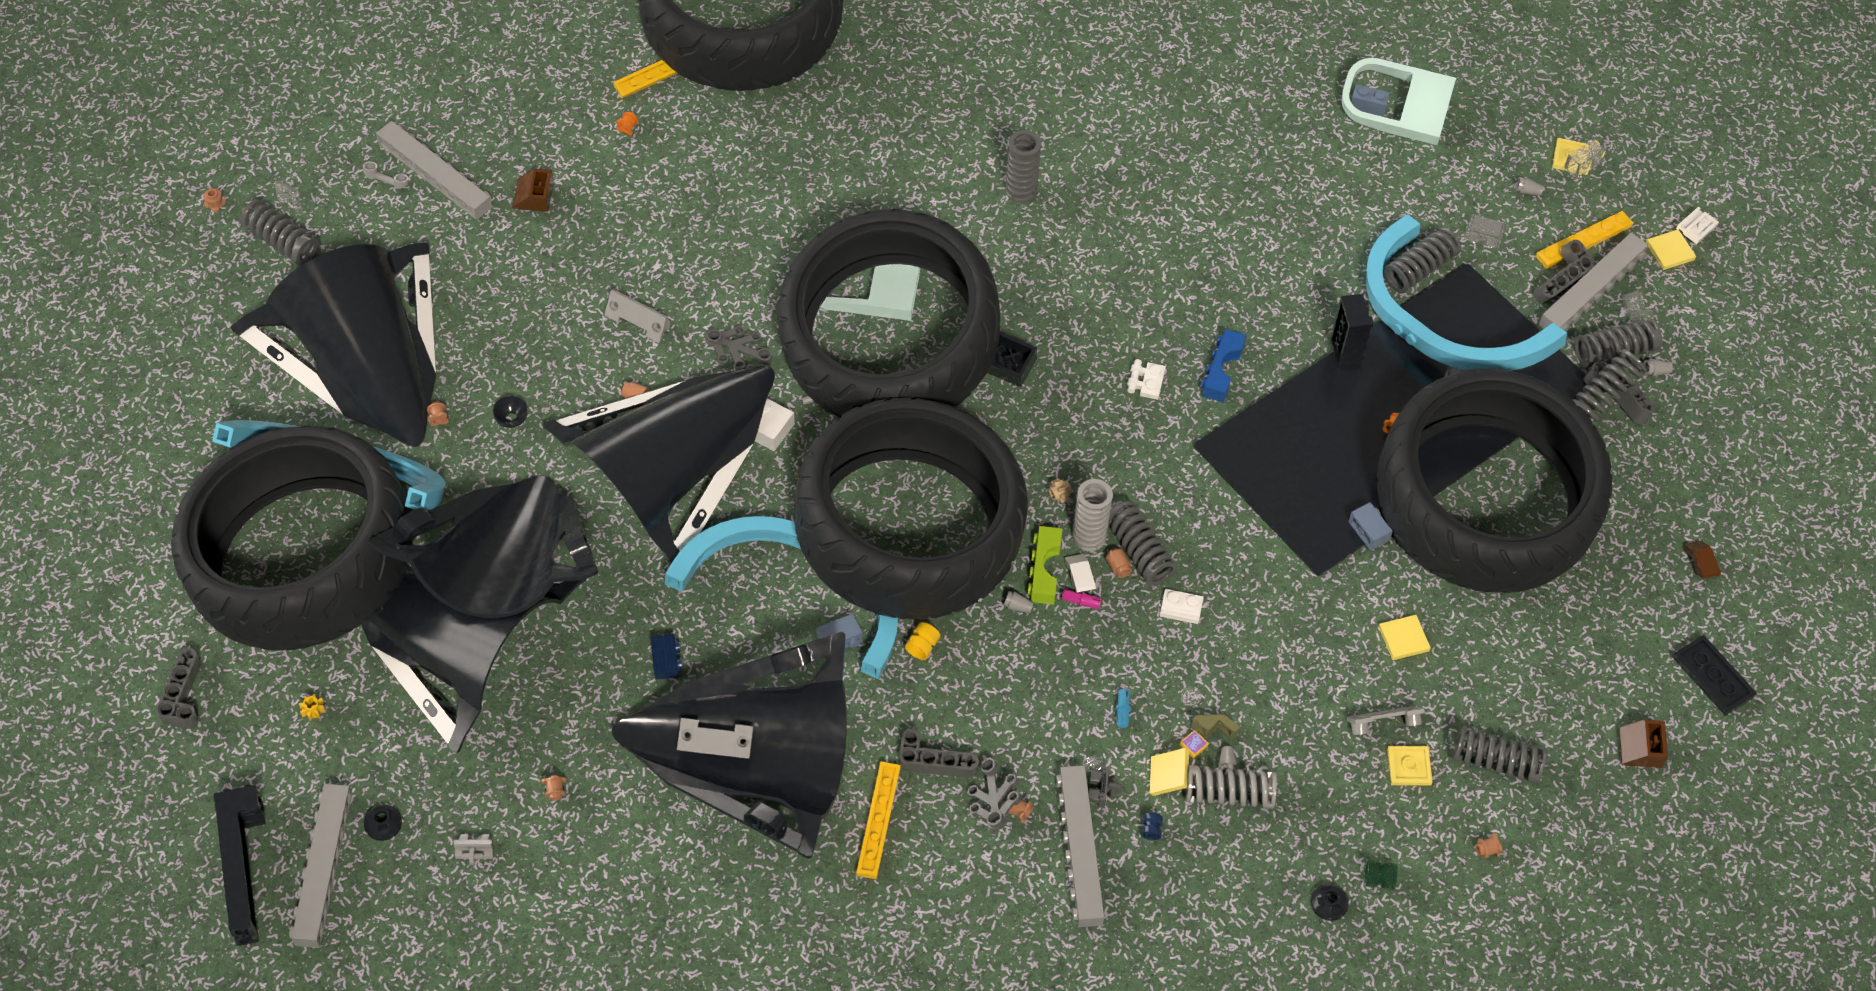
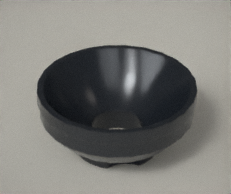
M516 396L503 397L493 407V416L496 422L506 428L521 425L528 415L526 403ZM513 413L517 415V418L509 421L506 419V416Z
M386 804L373 807L364 818V829L367 835L377 841L393 838L398 834L402 826L400 813L393 806ZM378 814H386L387 819L384 822L378 823L375 821Z
M1323 884L1316 888L1311 896L1312 910L1321 919L1327 921L1338 920L1348 910V896L1337 885ZM1333 893L1337 896V901L1330 903L1326 900L1325 895Z

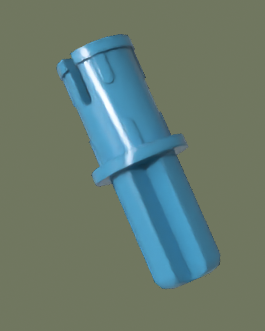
M1126 689L1118 691V705H1116L1115 709L1117 711V725L1119 728L1128 727L1129 712L1132 709L1130 706L1131 691L1127 690L1126 694Z

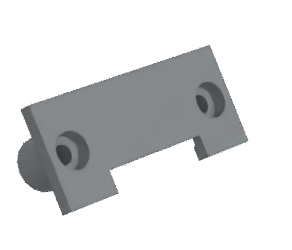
M614 289L611 290L604 315L616 322H619L621 317L647 331L646 337L660 343L664 332L670 328L668 317Z
M1409 706L1346 718L1347 722L1351 723L1353 735L1369 733L1368 722H1373L1374 719L1404 715L1406 726L1422 724L1421 714L1425 713V710L1418 706Z
M681 718L677 750L750 758L753 726L735 724L734 732L698 727L699 720ZM689 732L691 736L686 738L685 733ZM741 739H745L746 744L742 745L740 743Z

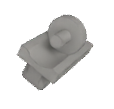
M461 834L458 840H454L455 859H469L470 865H475L476 859H493V844L489 834H482L479 836V840H471V836L468 834Z

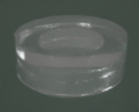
M1193 686L1184 688L1181 693L1182 703L1188 707L1197 706L1201 700L1200 690Z
M1091 756L1083 761V766H1085V771L1091 772L1100 770L1104 766V762L1101 756Z

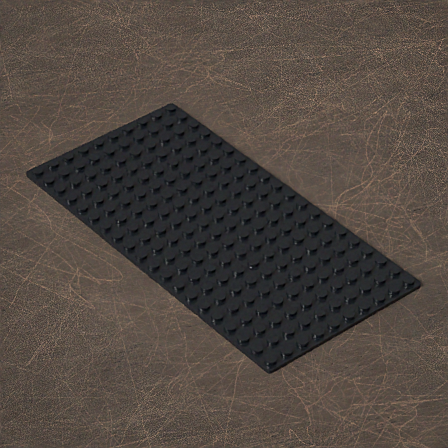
M1469 264L1462 266L1401 307L1435 334L1464 346L1476 348L1506 347L1523 342L1541 332ZM1381 320L1370 329V338L1367 340V349L1364 350V359H1362L1360 367L1338 369L1334 352H1332L1195 442L1194 448L1315 575L1321 576L1365 545L1348 522L1352 511L1371 503L1374 508L1379 510L1381 517L1385 521L1382 514L1383 507L1380 506L1377 490L1379 458L1389 434L1382 429L1385 426V420H1390L1392 413H1400L1407 402L1427 385L1445 376L1467 370L1450 367L1428 357L1413 345H1410L1400 335H1397ZM1560 349L1534 365L1512 371L1542 380L1560 390L1571 400L1576 399V394L1583 392V387L1587 385L1584 381L1586 374ZM1476 425L1448 429L1431 437L1418 448L1420 470L1430 493L1435 497L1517 440L1519 436L1502 429Z

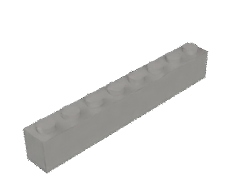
M391 121L376 132L379 145L477 220L492 208L491 196L488 192H483L475 182L469 181L462 172L456 171L449 162L446 163L437 153L430 151L424 143L421 144L417 141L416 137L408 134L401 125Z
M1630 233L1542 315L1539 325L1545 329L1550 324L1555 323L1566 332L1572 322L1575 324L1583 312L1587 313L1590 310L1592 303L1599 302L1605 291L1609 292L1616 281L1620 282L1627 271L1633 270L1638 260L1641 262L1646 257L1648 244L1633 233Z
M1085 766L1060 767V774L1056 775L1057 787H1061L1058 800L1059 806H1063L1064 811L1061 812V824H1065L1066 831H1063V841L1068 844V850H1065L1066 862H1070L1071 868L1068 869V881H1072L1073 888H1070V899L1075 901V908H1072L1073 920H1077L1078 927L1103 926L1104 912Z
M324 784L323 791L319 793L320 807L319 810H316L314 817L316 826L315 829L311 830L310 840L312 844L306 853L308 863L307 867H304L302 871L303 886H300L298 890L299 905L295 906L294 926H291L289 937L295 946L321 947L352 798L350 787L346 785Z

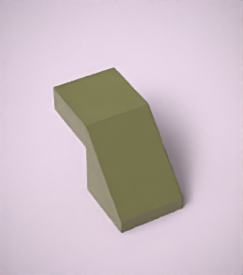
M1225 714L1196 715L1191 726L1206 739L1216 729H1219L1231 740H1234L1240 729V726Z

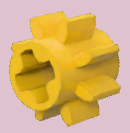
M315 694L309 697L305 696L303 703H299L300 709H302L300 711L302 717L307 715L309 721L312 718L320 719L321 712L326 711L323 706V699H317Z

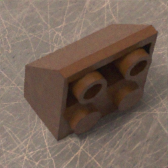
M533 169L518 178L512 208L548 212L554 186L552 170Z
M1642 720L1619 728L1622 765L1663 767L1668 758L1665 721Z

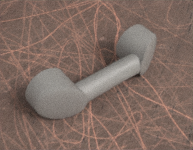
M369 161L363 164L364 175L369 179H378L393 185L395 189H401L409 183L406 174L400 173L392 178L379 173L375 162Z

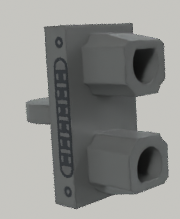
M1103 766L1102 771H1091L1090 784L1101 785L1100 789L1089 788V802L1099 803V808H1105L1107 793H1109L1110 799H1115V795L1122 792V786L1117 784L1116 778H1111V782L1108 783L1109 767Z

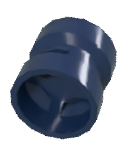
M1145 813L1143 815L1142 822L1144 827L1141 830V836L1149 840H1159L1162 836L1160 826L1163 825V816L1157 813Z

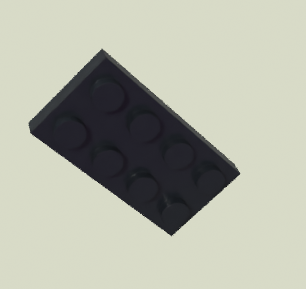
M1702 635L1673 655L1674 660L1725 716L1757 695L1755 690L1705 635Z

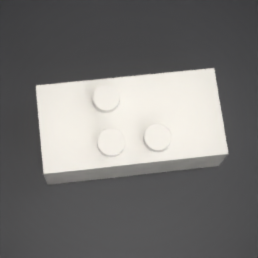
M767 399L755 442L775 451L795 425L794 412Z

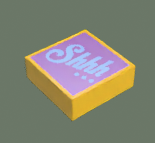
M1195 730L1180 742V746L1188 749L1189 754L1193 758L1198 756L1209 745Z

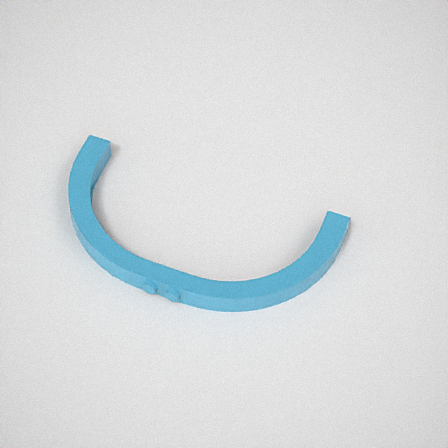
M1407 214L1387 228L1374 243L1368 257L1366 290L1371 305L1386 325L1428 357L1461 370L1503 369L1513 371L1534 365L1565 346L1567 332L1555 323L1550 324L1541 332L1523 342L1498 348L1464 346L1440 337L1402 309L1393 300L1387 291L1383 279L1384 268L1390 259L1401 248L1419 237L1420 223Z
M254 420L216 423L212 442L227 447H234L259 434L278 428L297 426ZM374 447L386 458L398 479L412 485L408 490L405 507L414 510L423 507L426 511L440 506L446 482L438 473L416 461Z
M754 516L732 519L712 526L698 534L681 549L665 573V585L683 592L695 571L706 559L719 550L737 543L758 540L774 541L801 549L795 531V522L782 518ZM877 614L878 631L862 661L861 672L879 680L893 651L898 618Z

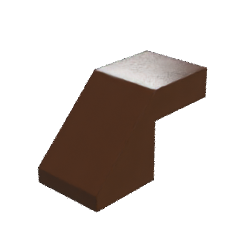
M1703 541L1684 544L1685 552L1693 557L1694 573L1702 579L1721 575L1712 548Z

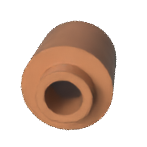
M626 382L622 388L621 396L625 397V399L649 392V388L634 382Z
M1115 548L1108 552L1106 561L1114 575H1117L1118 578L1128 576L1132 569L1131 563L1124 551Z

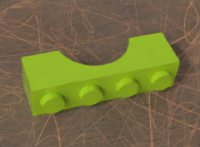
M1039 526V533L1034 534L1033 545H1037V550L1032 551L1031 561H1035V567L1031 566L1030 578H1033V583H1029L1028 595H1031V601L1034 603L1054 605L1057 578L1051 576L1045 570L1044 563L1050 557L1060 554L1062 528Z

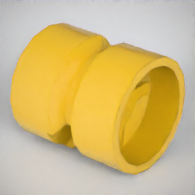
M921 622L905 644V649L910 655L920 660H926L932 651V646H935L940 639V633L932 625Z

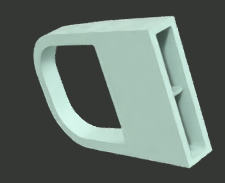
M1366 58L1355 63L1349 70L1342 93V106L1346 114L1359 124L1383 132L1438 145L1456 78L1378 58ZM1364 70H1375L1411 82L1400 121L1362 112L1352 105L1349 93L1353 80L1358 73Z
M902 264L876 266L869 299L826 297L820 307L827 310L911 321L921 268Z

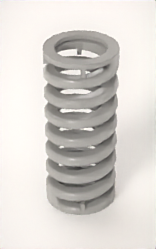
M1089 479L1078 488L1072 539L1075 545L1084 551L1100 549L1105 544L1107 538L1113 492L1106 482L1099 479Z
M1189 765L1186 802H1194L1195 796H1192L1193 788H1195L1194 783H1196V801L1198 803L1203 801L1207 780V802L1209 804L1214 802L1218 781V803L1220 805H1223L1225 802L1226 789L1229 782V804L1231 806L1235 805L1237 789L1240 784V805L1246 806L1249 785H1251V806L1257 807L1261 785L1262 807L1274 809L1277 790L1276 772H1268L1266 776L1264 771H1260L1256 776L1253 770L1247 771L1245 775L1242 769H1238L1234 775L1231 768L1226 769L1223 774L1222 769L1217 767L1212 774V770L1208 766L1204 767L1201 773L1199 766Z

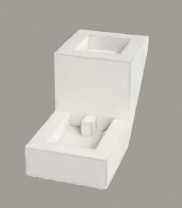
M1084 554L1065 557V564L1070 570L1072 586L1075 591L1082 592L1096 589L1089 562Z

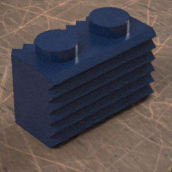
M674 634L650 637L655 680L679 677L678 671L682 670L681 658L677 659L676 653H680L679 641H675Z

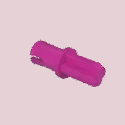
M1064 589L1062 594V600L1079 604L1080 607L1083 605L1099 610L1101 597Z

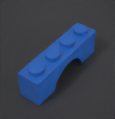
M1225 329L1223 336L1219 335L1217 341L1219 348L1218 350L1214 349L1211 360H1214L1213 364L1209 363L1206 371L1208 378H1204L1202 381L1203 397L1224 403L1231 378L1224 373L1222 365L1228 361L1240 359L1247 335Z

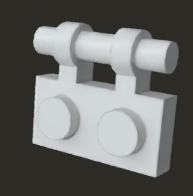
M1136 359L1131 366L1130 371L1132 374L1127 382V391L1134 393L1135 389L1141 390L1140 396L1158 400L1166 366L1148 362L1147 367L1143 368L1141 366L1142 361ZM1139 375L1144 376L1143 382L1138 380Z

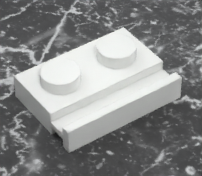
M1700 207L1696 208L1676 228L1677 230H1682V234L1695 244H1698L1719 223L1708 213L1700 211Z
M1165 589L1160 617L1198 624L1203 596Z

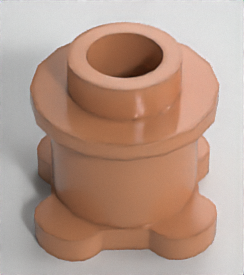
M216 188L205 191L203 196L205 200L204 206L212 209L213 212H218L219 208L226 204V200L221 199V191Z
M433 402L427 407L431 426L447 424L449 422V419L446 418L445 404Z
M554 775L542 779V784H546L547 792L545 797L551 801L562 799V796L565 795L562 783L566 782V778Z
M1021 800L1018 805H1013L1008 813L1019 817L1020 822L1024 823L1034 809L1033 803L1029 802L1027 804Z
M1495 833L1491 834V838L1485 840L1478 839L1475 845L1477 854L1483 859H1487L1488 856L1493 854L1495 857H1499L1500 852H1502V845L1499 843Z

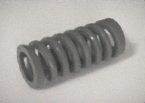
M1029 130L1017 131L1009 139L1005 192L1011 200L1018 203L1029 202L1037 194L1041 139L1036 133Z
M256 199L251 201L242 211L240 216L242 227L250 230L252 234L257 235L258 238L264 240L274 249L279 250L281 254L286 255L287 258L294 261L297 265L301 266L317 255L320 247L319 239L313 237L310 233H306L303 228H299L297 224L292 223L284 215L278 214L277 210L271 209L262 200ZM252 211L253 213H252V215H251V217H250V220H249V223H248V217H249L250 212ZM298 235H300L295 244L292 246ZM314 243L313 250L308 255L307 252L310 250L312 244Z
M1440 227L1431 233L1429 237H1426L1395 261L1389 263L1384 268V277L1389 286L1398 293H1405L1411 287H1414L1416 283L1427 277L1429 273H1433L1436 268H1440L1443 263H1447L1450 258H1454L1461 252V243L1458 236L1448 227ZM1393 270L1395 271V274H1396V276H1397V279H1395V277H1394ZM1398 279H1399V281H1400L1404 286H1401V285L1397 282Z
M1654 319L1621 325L1610 330L1604 329L1601 332L1595 331L1592 334L1578 335L1575 339L1576 355L1584 368L1591 367L1593 362L1597 363L1619 357V352L1622 349H1626L1634 356H1637L1639 353L1646 354L1649 351H1659L1662 346L1661 330Z
M1622 349L1619 352V357L1612 359V364H1607L1604 367L1605 371H1600L1597 374L1598 378L1591 379L1590 385L1583 387V392L1576 394L1577 400L1572 399L1576 406H1580L1589 418L1594 421H1598L1599 416L1588 407L1585 401L1592 404L1601 414H1605L1606 409L1595 400L1591 393L1599 397L1608 407L1614 405L1598 386L1605 389L1615 400H1619L1621 396L1607 383L1606 379L1611 381L1621 392L1626 393L1628 391L1627 387L1615 377L1613 372L1618 374L1628 385L1633 386L1635 384V381L1622 370L1620 365L1627 368L1637 379H1641L1647 373V369L1641 361L1626 349Z
M1131 500L1122 502L1110 511L1108 525L1111 526L1113 533L1117 535V539L1122 542L1123 548L1127 550L1133 563L1138 566V570L1143 574L1147 584L1151 586L1158 585L1175 573L1177 564L1171 561L1172 556L1166 553V548L1161 545V540L1155 538L1156 533L1150 530V524L1144 522L1145 517L1139 514L1140 509L1136 503ZM1122 508L1125 509L1115 519H1113L1114 515L1119 510H1121ZM1165 567H1170V568H1169L1168 570H1166L1165 572H1163V573H1161V574H1159V575H1156V573H1157L1158 571L1162 570L1163 568H1165Z
M1462 725L1455 745L1453 760L1462 761L1463 756H1461V753L1466 751L1464 763L1469 764L1478 744L1475 766H1481L1488 749L1485 769L1491 770L1499 751L1496 772L1500 774L1510 753L1506 774L1509 777L1512 776L1520 757L1517 778L1522 780L1531 759V766L1528 769L1530 770L1528 781L1538 785L1546 763L1548 752L1546 749H1537L1536 746H1531L1527 749L1525 743H1520L1517 747L1515 740H1510L1506 744L1504 737H1499L1496 740L1494 734H1488L1485 738L1483 731H1478L1474 736L1473 728Z

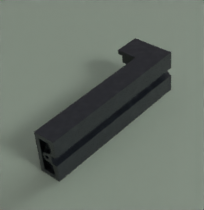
M243 785L241 788L223 789L220 792L214 793L228 925L237 946L259 942L245 828L266 824L263 800L261 796H257L259 791L256 785Z

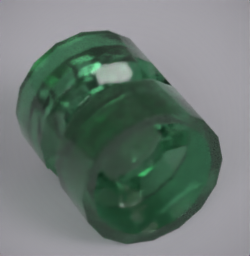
M1367 860L1364 886L1377 888L1380 884L1382 888L1394 891L1397 882L1398 864L1388 862L1382 866L1380 861Z

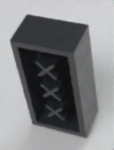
M1363 294L1346 295L1340 298L1330 337L1338 369L1360 367L1361 361L1364 359V350L1367 349V340L1370 338L1373 318L1369 316L1368 301H1365Z
M1000 332L997 352L992 365L988 367L987 373L1022 387L1038 358L1037 347Z

